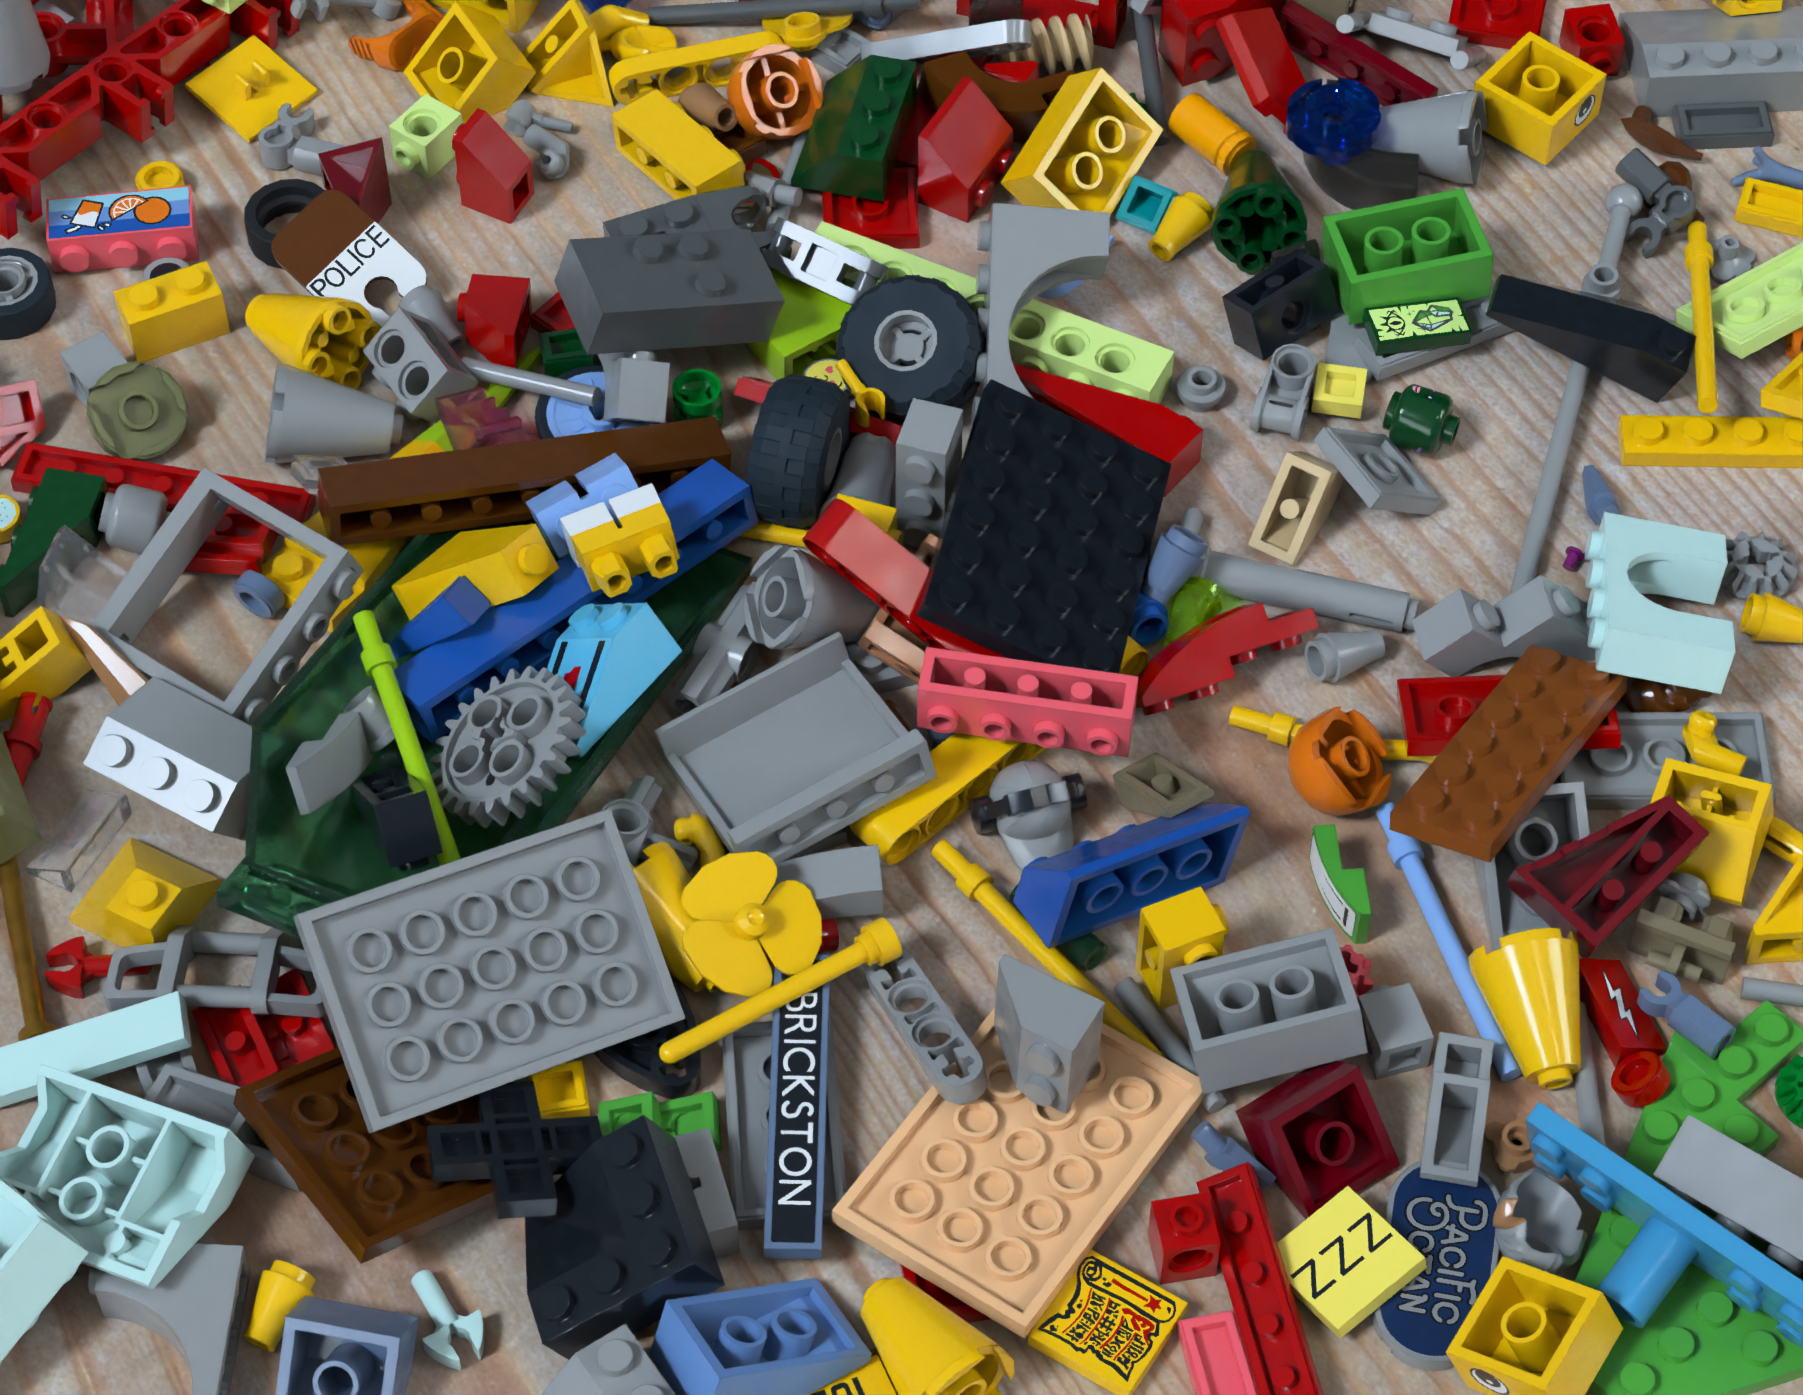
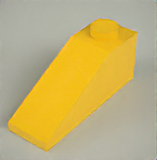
M43 606L38 607L0 639V722L15 715L19 704V697L22 693H37L33 707L38 706L42 695L50 700L60 696L92 669V666L71 637L59 616Z

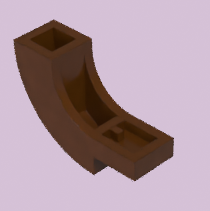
M963 51L924 62L917 95L935 114L964 76L973 79L1012 127L1013 142H1024L1029 139L1067 77L1075 74L1072 69L1028 82H1008L983 72L973 63L967 52Z

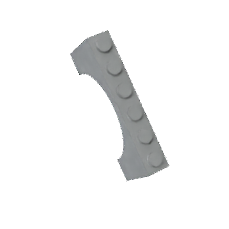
M1003 203L992 204L988 221H980L977 239V249L986 251L985 264L978 265L976 277V294H984V308H977L976 311L982 328L980 332L983 331L986 345L985 352L978 355L974 380L975 382H982L981 395L990 379H993L1033 398L1020 381L1011 359L1009 349L1010 325L1026 304L1052 287L1076 280H1102L1109 258L1110 213ZM974 396L972 425L981 398L979 396Z

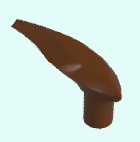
M1645 105L1637 106L1633 111L1632 117L1621 118L1627 133L1636 142L1651 151L1675 158L1701 161L1703 153L1684 145L1668 131L1649 123L1652 117V111L1649 107Z

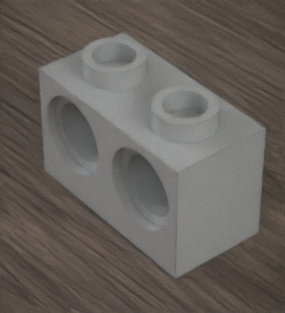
M400 307L363 350L375 367L372 370L373 375L384 386L393 390L399 398L396 402L398 408L410 419L417 422L422 418L432 423H437L458 407L479 383L429 319Z

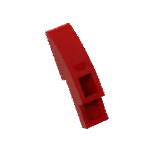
M1263 602L1238 606L1196 625L1166 646L1137 675L1139 678L1136 708H1142L1144 716L1173 708L1172 698L1186 693L1188 694L1189 701L1220 692L1217 683L1235 677L1232 665L1258 658L1256 648L1271 644L1273 651L1289 648L1302 643L1301 633L1319 628L1313 608L1289 611L1267 619Z

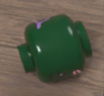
M1412 384L1406 387L1402 393L1395 391L1392 395L1385 413L1383 429L1389 431V439L1395 446L1430 457L1440 450L1443 443L1450 446L1453 444L1461 417L1453 415L1454 404L1449 395Z

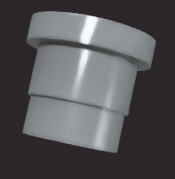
M371 685L364 688L348 703L343 714L359 712L370 750L376 752L388 745L395 737L379 692Z

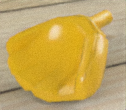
M637 25L636 27L632 26L615 33L611 40L600 41L598 44L601 53L611 51L613 56L621 61L631 57L676 49L677 39L674 33L666 27Z

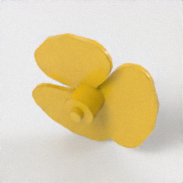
M758 851L729 853L703 866L683 889L681 895V906L685 914L691 919L697 920L691 923L683 933L682 945L684 952L700 976L725 993L745 998H751L772 985V970L761 945L780 972L793 976L813 965L822 944L821 914L811 891L798 881L786 880L780 882L768 896L777 879V866L767 854Z

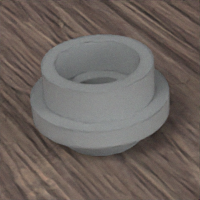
M1193 366L1185 369L1178 376L1176 383V392L1182 404L1195 412H1207L1214 409L1223 399L1226 390L1224 377L1217 370L1207 366Z

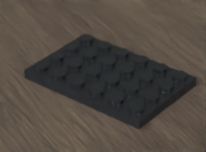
M990 379L980 398L916 616L1010 659L1119 674L1172 464Z

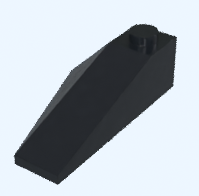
M1501 274L1496 280L1486 312V316L1656 403L1687 373L1696 336L1682 325L1639 303Z

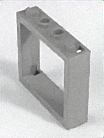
M203 467L90 625L148 680L153 676L158 677L255 726L260 718L263 720L266 718L269 705L282 686L290 683L295 677L300 661L310 646L324 636L328 629L330 618L341 602L348 599L354 593L351 588L364 570L345 548ZM232 506L317 555L324 561L226 700L222 701L137 650L131 644L228 508Z

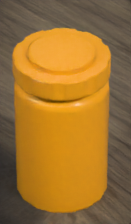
M1193 93L1183 98L1169 118L1168 127L1170 131L1213 166H1216L1226 176H1229L1235 162L1243 153L1257 149V140L1254 136L1246 132L1240 125L1198 93Z

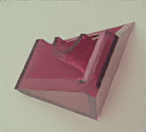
M482 387L435 398L437 411L453 451L541 439L522 425L520 417H511L508 408H498L495 397L492 396L486 399L485 389Z

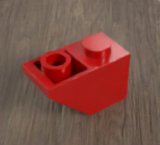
M477 108L465 124L462 123L458 126L452 139V149L455 151L457 165L456 181L460 188L461 204L511 224L535 193L531 160L485 110Z

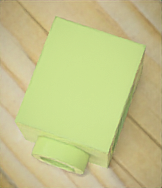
M424 94L389 126L393 159L404 169L413 170L430 180L455 157V151L452 149V139L458 126L463 123L462 113Z

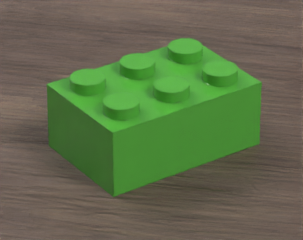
M1464 188L1323 216L1321 258L1323 263L1328 265L1332 285L1349 325L1363 322L1365 308L1458 297L1460 302L1490 296L1493 252Z

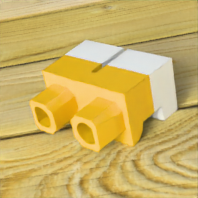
M652 483L609 499L613 518L604 502L560 518L570 556L578 568L581 567L584 571L592 592L602 589L608 597L612 598L628 592L633 584L631 577L649 571L652 577L661 579L678 571L677 560L680 557L671 522Z

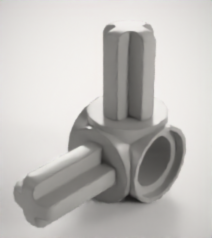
M645 775L643 779L635 778L623 799L609 801L602 808V811L611 808L630 863L636 867L641 863L642 859L648 860L649 858L642 850L652 844L664 841L668 842L676 851L687 872L690 874L696 863L698 851L693 847L654 832L655 822L650 814L662 795V787L657 785L655 778L650 775Z

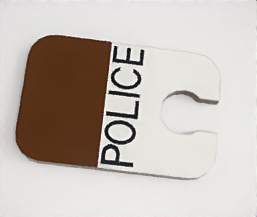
M330 189L320 193L280 230L272 240L271 250L274 259L312 296L339 297L359 302L370 312L372 320L380 324L381 328L390 319V316L382 309L375 308L366 301V289L371 283L382 279L389 280L396 285L402 298L412 289L421 285H427L426 271L423 266L340 190Z

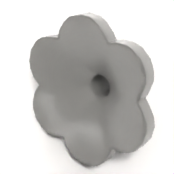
M1726 235L1718 241L1708 240L1713 247L1714 265L1710 270V277L1714 282L1724 284L1752 269L1751 265L1755 261V253L1752 249L1741 246L1736 237Z

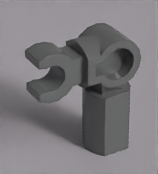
M1634 148L1618 163L1615 172L1626 183L1635 186L1642 193V197L1650 205L1656 203L1648 212V218H1639L1628 225L1625 240L1628 243L1639 234H1646L1651 238L1642 248V256L1647 259L1659 251L1662 237L1665 235L1671 236L1676 230L1684 229L1692 223L1696 213V199L1689 188L1681 185L1672 186V179L1639 148Z

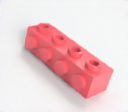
M926 647L917 689V727L945 734L954 732L982 736L993 741L1011 740L1037 744L1044 748L1061 747L1089 751L1100 756L1117 755L1128 757L1135 718L1139 676Z

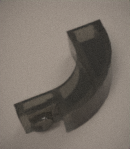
M1327 79L1325 98H1316L1314 112H1306L1302 149L1304 162L1312 179L1328 196L1352 210L1416 198L1419 154L1381 151L1358 141L1350 133L1344 120L1346 81Z

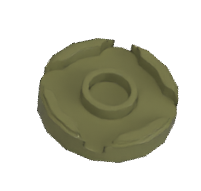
M128 362L114 366L97 380L87 399L86 420L92 437L105 452L115 457L144 462L160 458L178 443L186 427L188 404L182 387L168 372L159 367L154 368L141 362Z

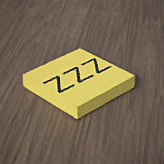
M1349 1186L1345 1187L1278 1242L1293 1294L1339 1339L1427 1268L1425 1257Z

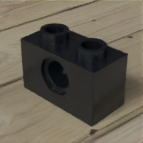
M1299 249L1291 252L1222 296L1234 344L1263 361L1271 357L1275 350L1282 345L1291 344L1306 333L1317 329L1323 322L1339 313L1328 265Z

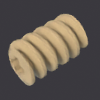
M1069 14L1064 27L1058 16H1052L1049 19L1047 30L1041 19L1034 18L1031 21V48L997 54L998 63L1036 61L1039 64H1044L1049 75L1055 74L1057 62L1061 61L1067 71L1074 70L1076 59H1080L1085 70L1089 71L1092 68L1094 56L1089 17L1086 14L1084 24H1082L1077 14Z

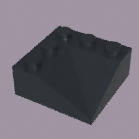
M645 1115L595 1141L555 1182L558 1198L556 1215L525 1217L528 1299L542 1344L568 1360L576 1352L624 1324L634 1334L661 1319L666 1300L709 1294L725 1285L676 1139Z

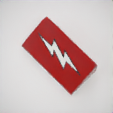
M1579 959L1580 1001L1586 1004L1587 1015L1614 1067L1616 1068L1623 1059L1637 1052L1650 1051L1658 1056L1665 1054L1667 1047L1650 1015L1641 1010L1637 1004L1639 995L1622 962L1612 959Z

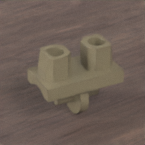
M1663 896L1657 897L1648 911L1640 910L1628 951L1647 957L1645 964L1670 972L1675 977L1679 976L1698 983L1701 977L1720 985L1723 984L1736 943L1732 942V921L1715 915L1705 916L1701 929L1693 928L1680 923L1685 908L1679 902Z

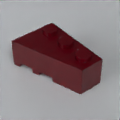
M1667 795L1608 824L1605 828L1591 835L1566 844L1554 853L1515 869L1506 885L1551 928H1560L1563 938L1566 939L1570 931L1574 932L1579 945V955L1582 958H1589L1701 845L1709 835V832L1670 795Z

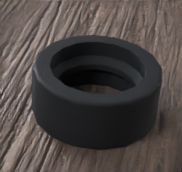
M286 179L265 185L254 193L244 208V224L248 244L255 257L268 266L283 269L274 259L271 250L272 240L276 234L265 230V226L276 217L288 213H300L315 197L325 190L313 182L301 179Z

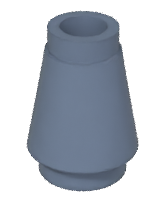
M1172 524L1167 533L1161 532L1141 590L1147 596L1162 604H1168L1171 597L1177 593L1206 559L1203 553L1208 543L1191 530L1177 524Z

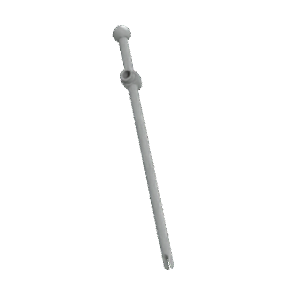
M1623 183L1614 186L1606 196V209L1611 217L1599 262L1590 269L1583 279L1581 288L1583 292L1616 299L1620 298L1621 280L1617 271L1629 220L1637 217L1643 207L1642 193L1632 184ZM1574 360L1571 362L1510 594L1533 580L1537 573L1590 368Z

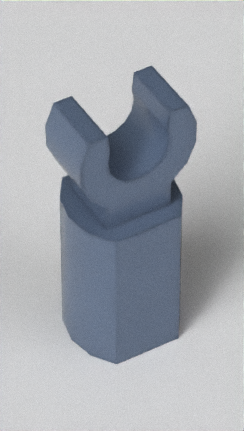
M1661 970L1658 973L1655 984L1660 991L1666 994L1665 996H1656L1645 987L1640 990L1637 1004L1641 1010L1654 1017L1666 1018L1668 1026L1714 1060L1724 1047L1729 1046L1734 1038L1736 1027L1694 995L1689 994L1687 996L1683 993L1679 980L1670 972Z

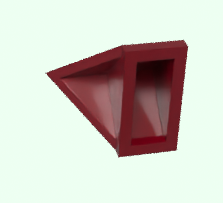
M382 137L319 153L324 189L340 190L345 193L378 224L392 204Z

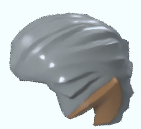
M1535 1167L1522 1174L1511 1183L1509 1188L1502 1192V1196L1497 1201L1492 1226L1495 1227L1496 1241L1504 1257L1554 1275H1560L1569 1266H1572L1574 1262L1581 1259L1582 1249L1588 1237L1584 1229H1579L1583 1212L1577 1201L1569 1191L1552 1180L1542 1168Z

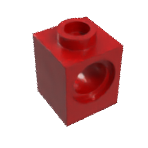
M1610 3L1565 9L1559 38L1561 49L1606 73V77L1617 76L1619 74L1625 40Z
M1208 1192L1151 1201L1148 1238L1160 1285L1216 1276L1221 1241Z

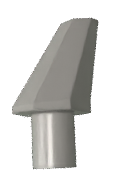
M750 170L744 175L745 186L758 188L765 196L766 206L777 208L779 204L798 207L802 202V189L785 185V180Z

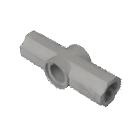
M753 581L750 585H742L716 624L709 622L700 631L694 644L692 661L669 694V706L680 716L730 690L735 682L740 684L745 682L751 674L758 657L759 643H756L751 638L745 624L744 598L745 593L753 594L756 582Z

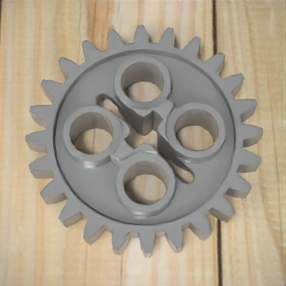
M527 666L522 675L512 668L509 670L504 683L496 676H493L490 682V690L484 693L479 688L474 689L475 701L471 705L460 703L458 705L459 711L462 714L460 718L445 722V725L451 730L449 736L436 739L435 743L443 749V752L433 756L430 762L438 768L431 776L434 784L437 786L436 790L439 799L442 801L441 804L445 809L469 826L476 821L483 828H487L493 819L503 826L506 824L511 811L520 819L523 818L528 802L531 801L539 807L542 805L541 792L545 788L551 791L558 789V785L554 780L558 773L567 774L571 772L572 769L565 763L567 757L578 755L581 752V749L573 741L586 734V730L578 724L586 717V712L578 706L582 699L558 674L554 675L545 667L537 672L532 666Z

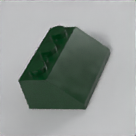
M869 55L827 80L823 90L824 99L822 107L816 109L812 120L813 123L808 131L791 178V186L884 201L917 105V62Z

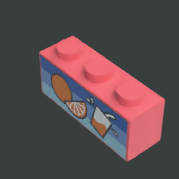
M191 185L46 199V242L54 273L143 266L166 257L178 258L184 262L199 260L198 217Z

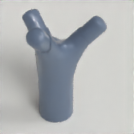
M1756 146L1753 149L1755 157L1752 162L1759 168L1742 173L1731 179V184L1734 187L1744 184L1746 177L1803 190V171L1773 160L1764 152L1761 146Z

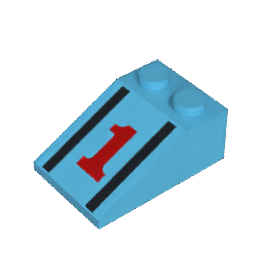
M617 602L614 604L594 605L590 603L584 605L572 614L568 620L570 626L556 640L547 669L554 675L558 674L573 688V691L582 699L578 706L586 712V717L578 723L586 730V734L573 741L581 749V752L578 755L567 758H582L682 652V649L647 603L623 604L622 602Z

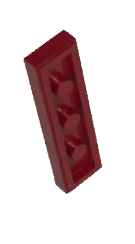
M1291 0L1282 7L1280 27L1292 51L1382 106L1437 96V87L1348 33L1339 32L1335 25L1297 2Z

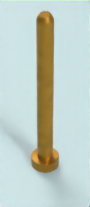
M16 855L0 865V889L25 1027L18 1033V1039L22 1041L57 1030V1027L47 1022Z

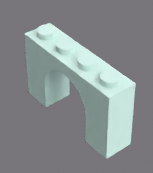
M1604 512L1599 531L1590 530L1585 547V560L1590 561L1586 576V588L1592 589L1587 605V618H1592L1588 635V647L1595 649L1596 670L1721 694L1736 652L1733 622L1672 610L1652 602L1642 594L1665 595L1714 605L1728 564L1725 535Z

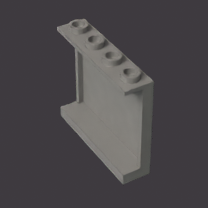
M839 631L654 730L668 767L701 813L707 817L730 853L762 852L772 858L775 865L937 777L925 738L917 728L908 732L849 659Z

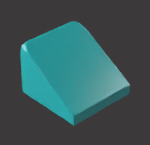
M1134 175L1115 215V219L1155 235L1173 198L1180 195L1177 191Z

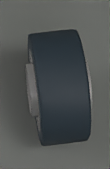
M12 247L0 249V340L19 339L37 332L50 320L56 308V295L50 270L42 258L28 250Z

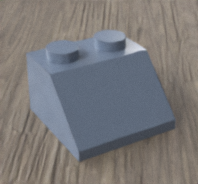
M305 1296L285 1316L276 1395H405L412 1373L419 1317Z

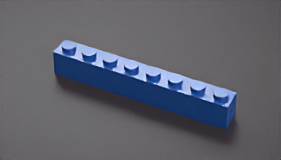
M712 458L658 494L670 519L680 557L677 560V573L659 579L652 577L649 571L631 577L633 584L628 592L610 598L602 589L592 592L584 571L581 567L578 568L569 553L556 562L559 569L526 596L489 607L470 628L435 642L396 668L394 673L414 728L431 743H434L436 739L443 737L451 731L445 725V722L452 719L458 720L462 715L458 705L460 703L471 705L475 701L474 689L476 688L481 689L484 693L490 690V682L493 676H496L504 683L509 670L512 668L522 675L527 666H532L537 672L543 667L548 666L556 640L570 626L568 620L579 608L590 603L594 605L614 604L617 602H622L623 604L641 603L758 524L750 485Z

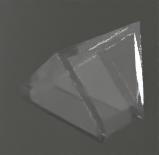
M64 525L58 529L39 567L36 609L43 606L57 615L90 625L128 572Z

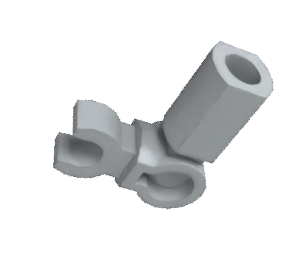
M290 103L283 104L278 110L279 120L261 130L258 135L262 164L271 170H283L293 165L295 170L322 176L318 154L346 147L307 137L315 129L314 111L308 108L303 116L294 118Z

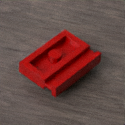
M230 506L183 572L242 575L244 571L252 570L262 574L263 559H268L279 533Z

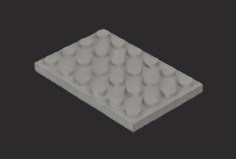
M611 808L317 907L293 917L369 1133L686 1019Z

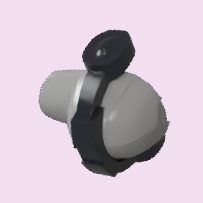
M1037 760L1020 761L1005 767L993 780L990 787V798L988 796H981L969 800L970 815L976 833L979 835L991 832L997 826L1014 864L1022 871L1031 861L1039 857L1050 858L1073 848L1071 812L1087 808V795L1079 773L1066 775L1061 778L1054 768L1045 762Z

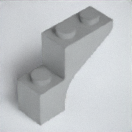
M657 350L597 354L603 366L605 379L603 421L639 425L665 423L670 363L657 362Z
M1542 575L1537 576L1493 606L1487 600H1479L1460 588L1412 620L1424 662L1450 677H1459L1467 671L1492 660L1505 657H1521L1531 645L1539 648H1550L1560 654L1580 660L1596 661L1595 649L1588 647V635L1592 618H1587L1588 604L1576 597L1568 587L1564 585L1560 587Z

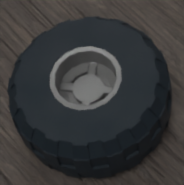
M905 275L904 277L889 278L879 282L878 285L865 291L855 300L856 302L846 312L840 324L841 328L836 340L838 361L846 359L866 388H876L883 392L885 396V419L902 425L913 398L960 409L971 401L977 393V388L980 382L974 381L977 358L979 354L985 352L986 345L983 331L980 332L982 328L978 321V316L968 301L958 291L935 278ZM843 379L844 384L846 385V387L848 388L849 392L851 393L850 387L847 385V383H846L845 380ZM868 410L873 416L880 417L876 411Z
M790 374L787 377L774 381L767 391L759 411L757 423L755 424L746 474V483L750 485L759 520L783 527L805 530V528L812 527L819 519L820 509L827 499L839 472L842 457L847 448L850 431V400L836 383Z

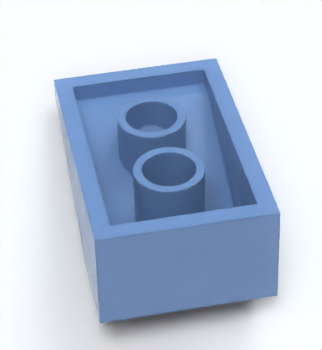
M817 1278L666 1300L650 1351V1356L676 1395H809L869 1363L872 1355Z

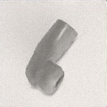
M532 124L526 130L523 142L541 154L540 160L537 159L538 169L545 178L550 180L563 177L570 167L569 144L538 124Z

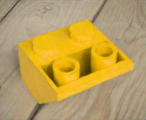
M1666 757L1650 804L1670 795L1709 832V835L1701 845L1673 873H1687L1696 876L1709 887L1711 899L1742 907L1774 814L1772 784Z

